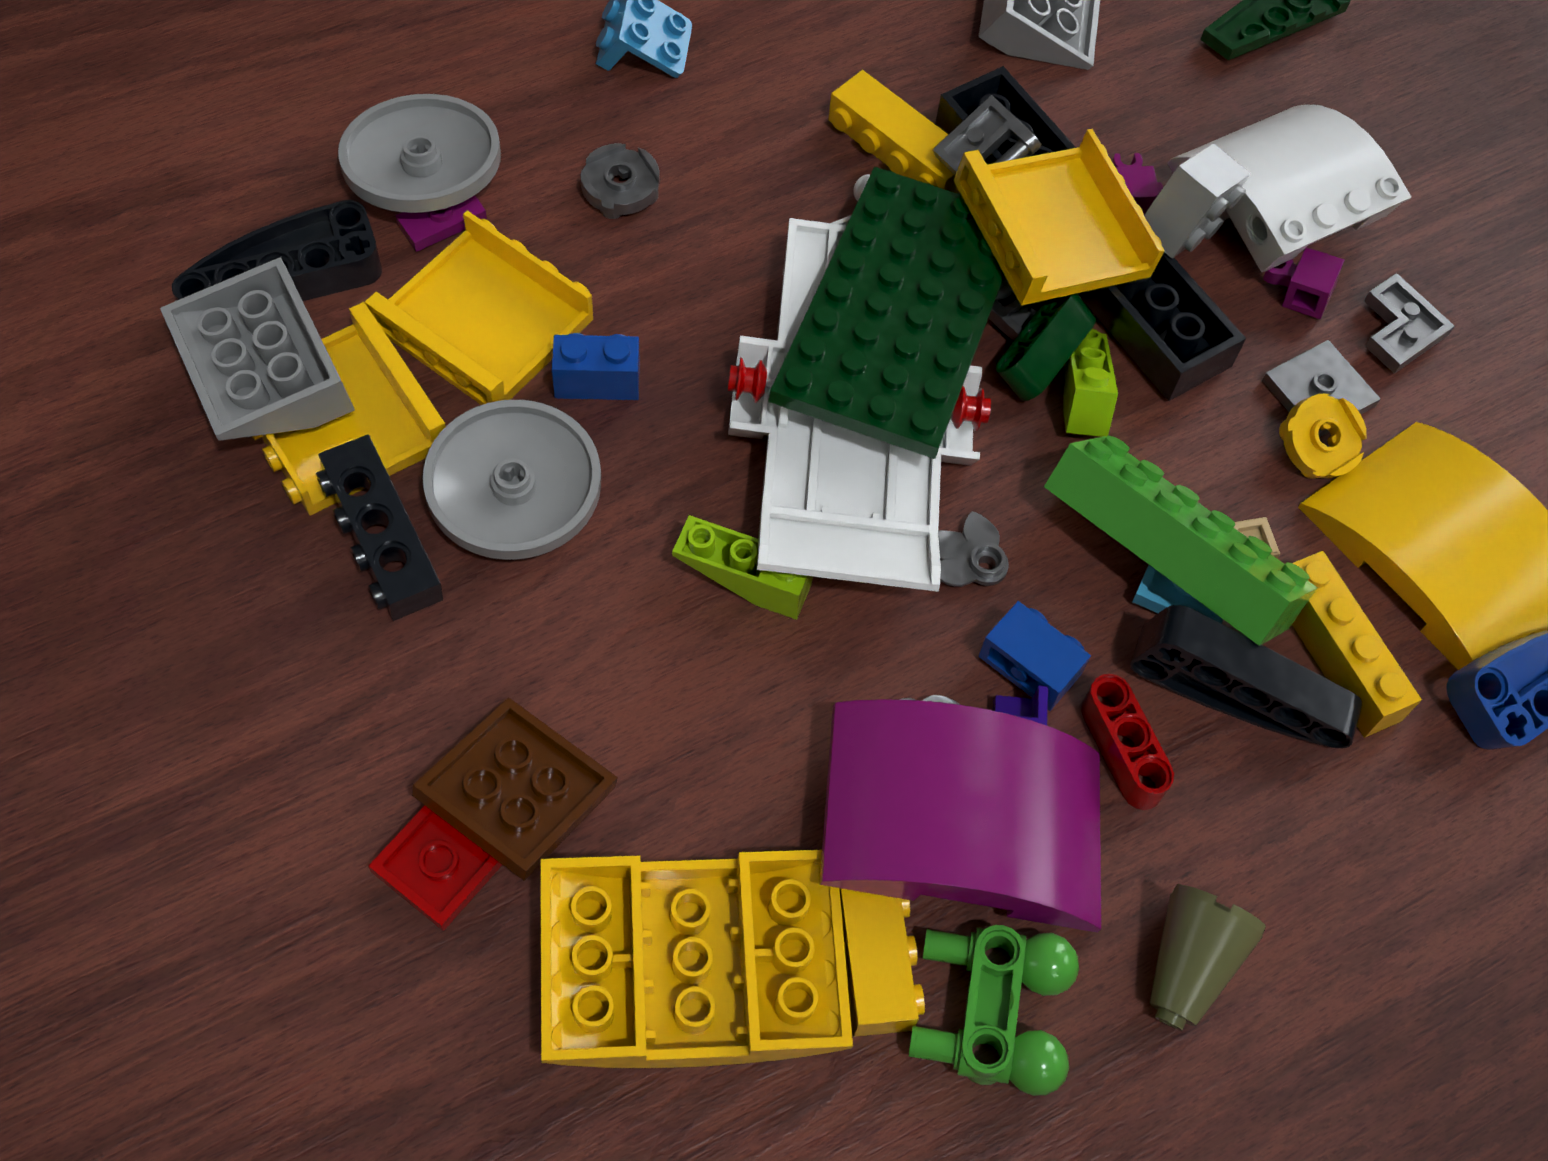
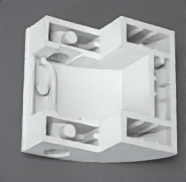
M1321 105L1294 106L1176 156L1168 162L1174 173L1180 164L1214 143L1251 173L1242 185L1246 190L1243 197L1231 210L1226 208L1220 215V218L1222 220L1231 218L1261 272H1265L1293 259L1308 245L1353 225L1354 229L1357 230L1384 218L1401 203L1411 198L1394 166L1369 133L1349 117Z

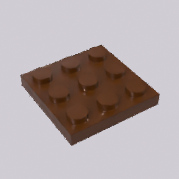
M508 697L413 784L412 796L525 881L541 864V859H546L616 787L618 777Z

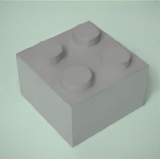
M1214 143L1177 167L1144 215L1155 235L1160 238L1162 247L1165 250L1164 252L1172 259L1185 249L1192 252L1204 238L1206 240L1210 239L1224 222L1220 215L1226 208L1231 210L1246 192L1242 185L1251 173Z

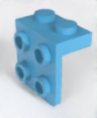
M610 0L607 3L602 14V19L606 20L605 25L596 41V46L599 47L597 65L610 71L622 56L629 51L672 77L678 78L684 72L692 31V23L687 17L659 0Z

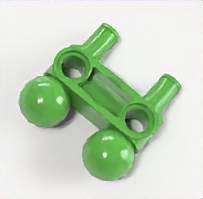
M993 925L986 929L977 927L976 932H971V936L927 929L923 959L966 966V971L970 972L963 1029H958V1033L913 1026L909 1057L953 1064V1069L958 1070L957 1075L968 1077L972 1082L980 1085H992L996 1082L1008 1084L1010 1080L1020 1091L1032 1096L1047 1095L1058 1090L1066 1081L1069 1071L1068 1054L1062 1043L1055 1036L1042 1030L1026 1031L1016 1037L1015 1035L1021 983L1037 994L1050 996L1058 995L1068 990L1076 981L1079 972V962L1076 951L1065 938L1054 933L1037 934L1026 940V935H1020L1014 929L1004 925ZM991 948L1004 949L1009 954L1011 961L1004 965L994 964L987 958L985 952ZM980 1044L991 1045L997 1050L999 1060L993 1064L980 1063L975 1058L972 1050Z

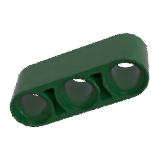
M1077 293L1046 300L996 364V371L1021 401H1029L1037 397L1047 388L1096 323V318Z

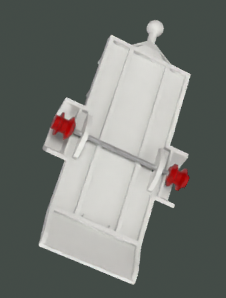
M870 174L861 176L854 185L853 193L857 201L864 190ZM851 215L832 223L790 218L782 274L783 283L777 340L740 336L736 365L730 366L727 390L733 391L728 435L762 439L763 435H768L759 525L757 570L939 592L941 563L938 525L941 462L971 466L980 460V452L973 451V428L974 431H978L981 423L987 424L991 411V399L984 397V389H979L982 367L970 366L936 459L768 402L771 387Z

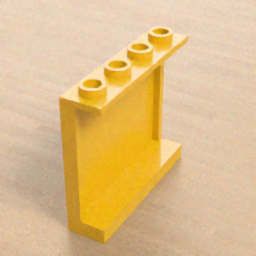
M1087 129L1080 147L988 165L979 150L963 153L954 182L1021 306L1151 277L1165 250L1162 247L1160 238L1155 235L1143 214L1142 208L1136 203L1125 184L1123 176L1118 173L1108 156L1105 146L1101 144L1093 129Z
M467 210L463 213L465 231L391 298L387 299L376 291L365 301V304L390 341L480 405L495 401L511 400L552 360L554 335L580 333L593 320L592 294L583 284L572 282L559 273L552 263L546 260L541 261L528 252L521 242L515 239L510 240L497 231L490 221L479 219Z
M365 302L349 308L353 322L352 325L321 339L355 410L316 428L252 436L254 440L260 438L264 440L267 447L262 448V452L273 472L282 470L286 479L281 482L293 504L301 501L309 516L337 503L334 495L325 497L315 473L322 470L318 453L369 434L388 475L391 476L425 459L432 443L446 427L445 422ZM355 488L349 493V495H353L365 488Z

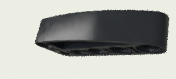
M343 200L313 208L256 229L222 246L182 272L172 283L173 295L176 301L279 257L282 258L302 301L370 285L380 278L382 266L367 212L359 202Z
M1171 605L1166 607L1143 625L1130 662L1131 669L1139 676L1198 704L1273 732L1331 748L1343 749L1352 745L1362 708V700L1355 693L1263 645H1257L1248 637L1186 606Z

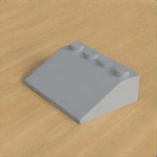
M984 0L979 38L1010 56L1089 70L1094 64L1100 0Z
M281 257L160 308L219 441L316 428L355 410Z

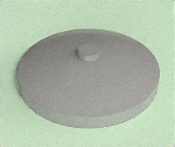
M414 94L384 101L356 117L341 137L338 157L344 180L358 197L383 209L419 213L445 209L462 203L479 193L493 179L498 170L501 160V148L495 124L477 106L462 99L446 95Z
M501 400L486 403L466 411L450 422L439 433L425 459L423 488L427 505L434 521L453 542L481 556L494 559L517 560L548 553L570 541L583 529L593 515L600 497L601 467L597 449L592 439L572 417L544 403L529 400Z

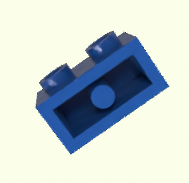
M580 333L554 335L552 377L555 398L639 400V337L622 334L594 336Z
M1017 601L985 637L978 657L1032 698L1038 685L1048 686V710L1051 711L1082 675L1091 655L1084 650V647L1078 640L1071 636L1063 635L1051 626L1042 613L1036 609L1027 608Z

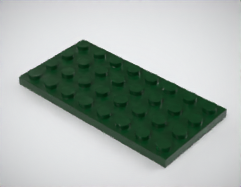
M874 166L771 387L768 402L936 459L1005 276L962 195Z

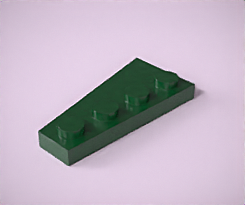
M1242 0L1206 27L1201 41L1227 60H1231L1346 12L1351 0Z

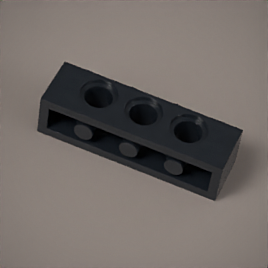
M369 434L318 453L322 470L315 473L325 497L334 495L339 507L333 509V513L343 534L351 532L357 545L350 547L359 570L362 572L369 569L374 583L369 584L368 587L378 610L386 607L392 621H395L443 601L442 588L438 576ZM363 487L369 489L362 496L349 495L355 488ZM374 524L387 526L383 532L378 534L366 532ZM392 561L405 563V566L396 572H389L383 569L386 564Z

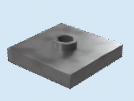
M1329 340L1266 372L1262 379L1263 383L1288 412L1303 399L1321 393L1330 394L1328 396L1336 399H1346L1357 408L1360 414L1376 407L1380 401V397ZM1319 429L1318 435L1321 437L1330 431L1328 429L1323 431Z

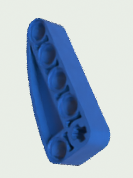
M1548 630L1507 643L1472 661L1453 673L1448 679L1446 689L1449 701L1471 738L1479 747L1493 750L1522 746L1548 729Z

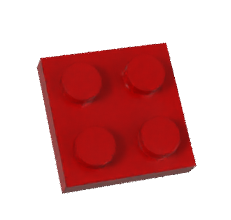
M425 805L368 865L371 873L442 931L451 924L502 866L495 858Z

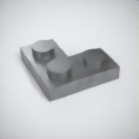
M1397 273L1369 291L1364 300L1389 324L1373 335L1365 347L1394 374L1449 336L1455 327Z

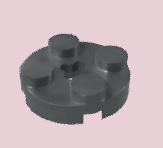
M614 143L597 148L586 158V165L581 170L582 192L586 200L592 206L599 209L604 217L616 219L621 215L636 213L654 204L658 199L659 167L653 156L646 150L638 147V152L626 149V144ZM617 175L622 179L630 178L623 183L614 182V176Z

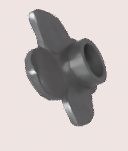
M972 511L965 521L962 533L938 530L941 582L958 587L972 582L990 586L998 584L1005 578L1009 568L1008 558L1002 548L999 547L1000 535L998 530L988 519ZM987 563L991 565L993 569H984L981 566H979V564Z

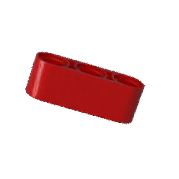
M1103 674L1094 680L1082 702L1081 712L1127 803L1136 809H1152L1159 804L1173 784V768L1129 684L1118 675ZM1098 697L1108 698L1115 707L1105 706L1099 701ZM1118 736L1128 737L1133 741L1135 747H1128L1122 744ZM1139 776L1150 778L1155 783L1156 788L1152 789L1143 785L1139 780Z

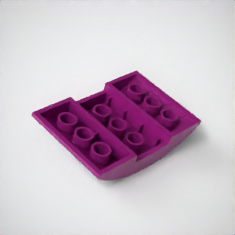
M878 699L835 702L832 709L819 885L912 901L920 895L1006 909L1007 917L1098 933L1101 930L1099 752L1086 743L1055 728L1025 718L983 708L918 700Z

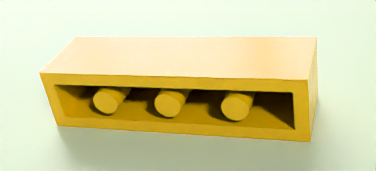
M861 70L831 93L828 120L836 129L846 133L859 143L866 152L873 154L886 164L892 172L954 193L959 192L954 182L955 175L935 157L933 149L949 134L864 70Z
M1324 551L1293 562V564L1302 568L1309 575L1308 581L1318 588L1292 623V626L1326 679L1355 693L1361 698L1362 708L1357 727L1365 738L1402 722L1422 699Z
M840 888L849 1004L854 1037L912 1031L913 1026H916L919 1020L918 1015H924L925 1001L921 984H914L911 966L917 965V946L914 935L907 936L904 918L910 917V900Z

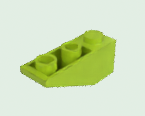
M1091 329L1064 364L1063 415L1066 433L1107 437L1118 397V390L1107 334Z
M691 515L688 516L673 548L672 556L752 604L796 620L798 619L812 585L813 576L757 570L759 539Z

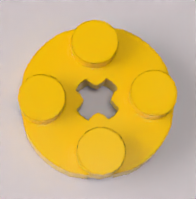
M1321 393L1303 399L1290 410L1287 419L1279 427V434L1284 441V446L1290 460L1308 479H1329L1346 474L1353 470L1363 457L1364 452L1360 453L1362 440L1367 439L1366 426L1357 408L1344 398L1336 399L1328 396L1330 394ZM1319 429L1322 431L1328 429L1331 436L1327 439L1329 447L1320 441Z

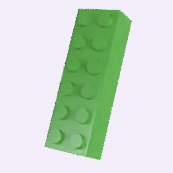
M1108 435L1107 437L1103 436L1069 444L1044 487L1260 646L1287 631L1318 587L1308 581L1310 577L1302 568L1293 563L1286 562L1284 564L1271 555L1272 549L1268 544L1254 536L1247 538L1234 528L1235 522L1230 517L1216 510L1211 512L1198 503L1199 497L1192 490L1182 485L1174 486L1163 478L1164 472L1158 466L1146 460L1139 461L1129 454V447L1120 439Z

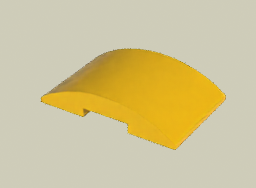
M1415 422L1361 460L1353 470L1340 475L1300 503L1298 508L1357 568L1367 563L1427 623L1420 632L1458 670L1507 643L1548 630V510L1508 471L1459 438L1435 427Z
M822 850L739 852L737 859L641 862L640 856L541 859L542 1063L603 1068L702 1067L784 1060L852 1049L853 1039L840 888L819 885Z

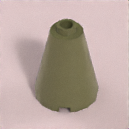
M1177 884L1169 896L1149 1004L1157 1009L1155 1015L1157 1020L1183 1031L1185 1024L1197 1026L1261 941L1266 925L1254 915L1234 904L1230 909L1216 902L1218 896L1191 886Z

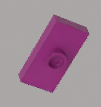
M474 195L462 203L441 210L419 213L402 212L396 215V221L405 237L417 252L465 230L463 213L467 210L479 219L487 220L486 210Z

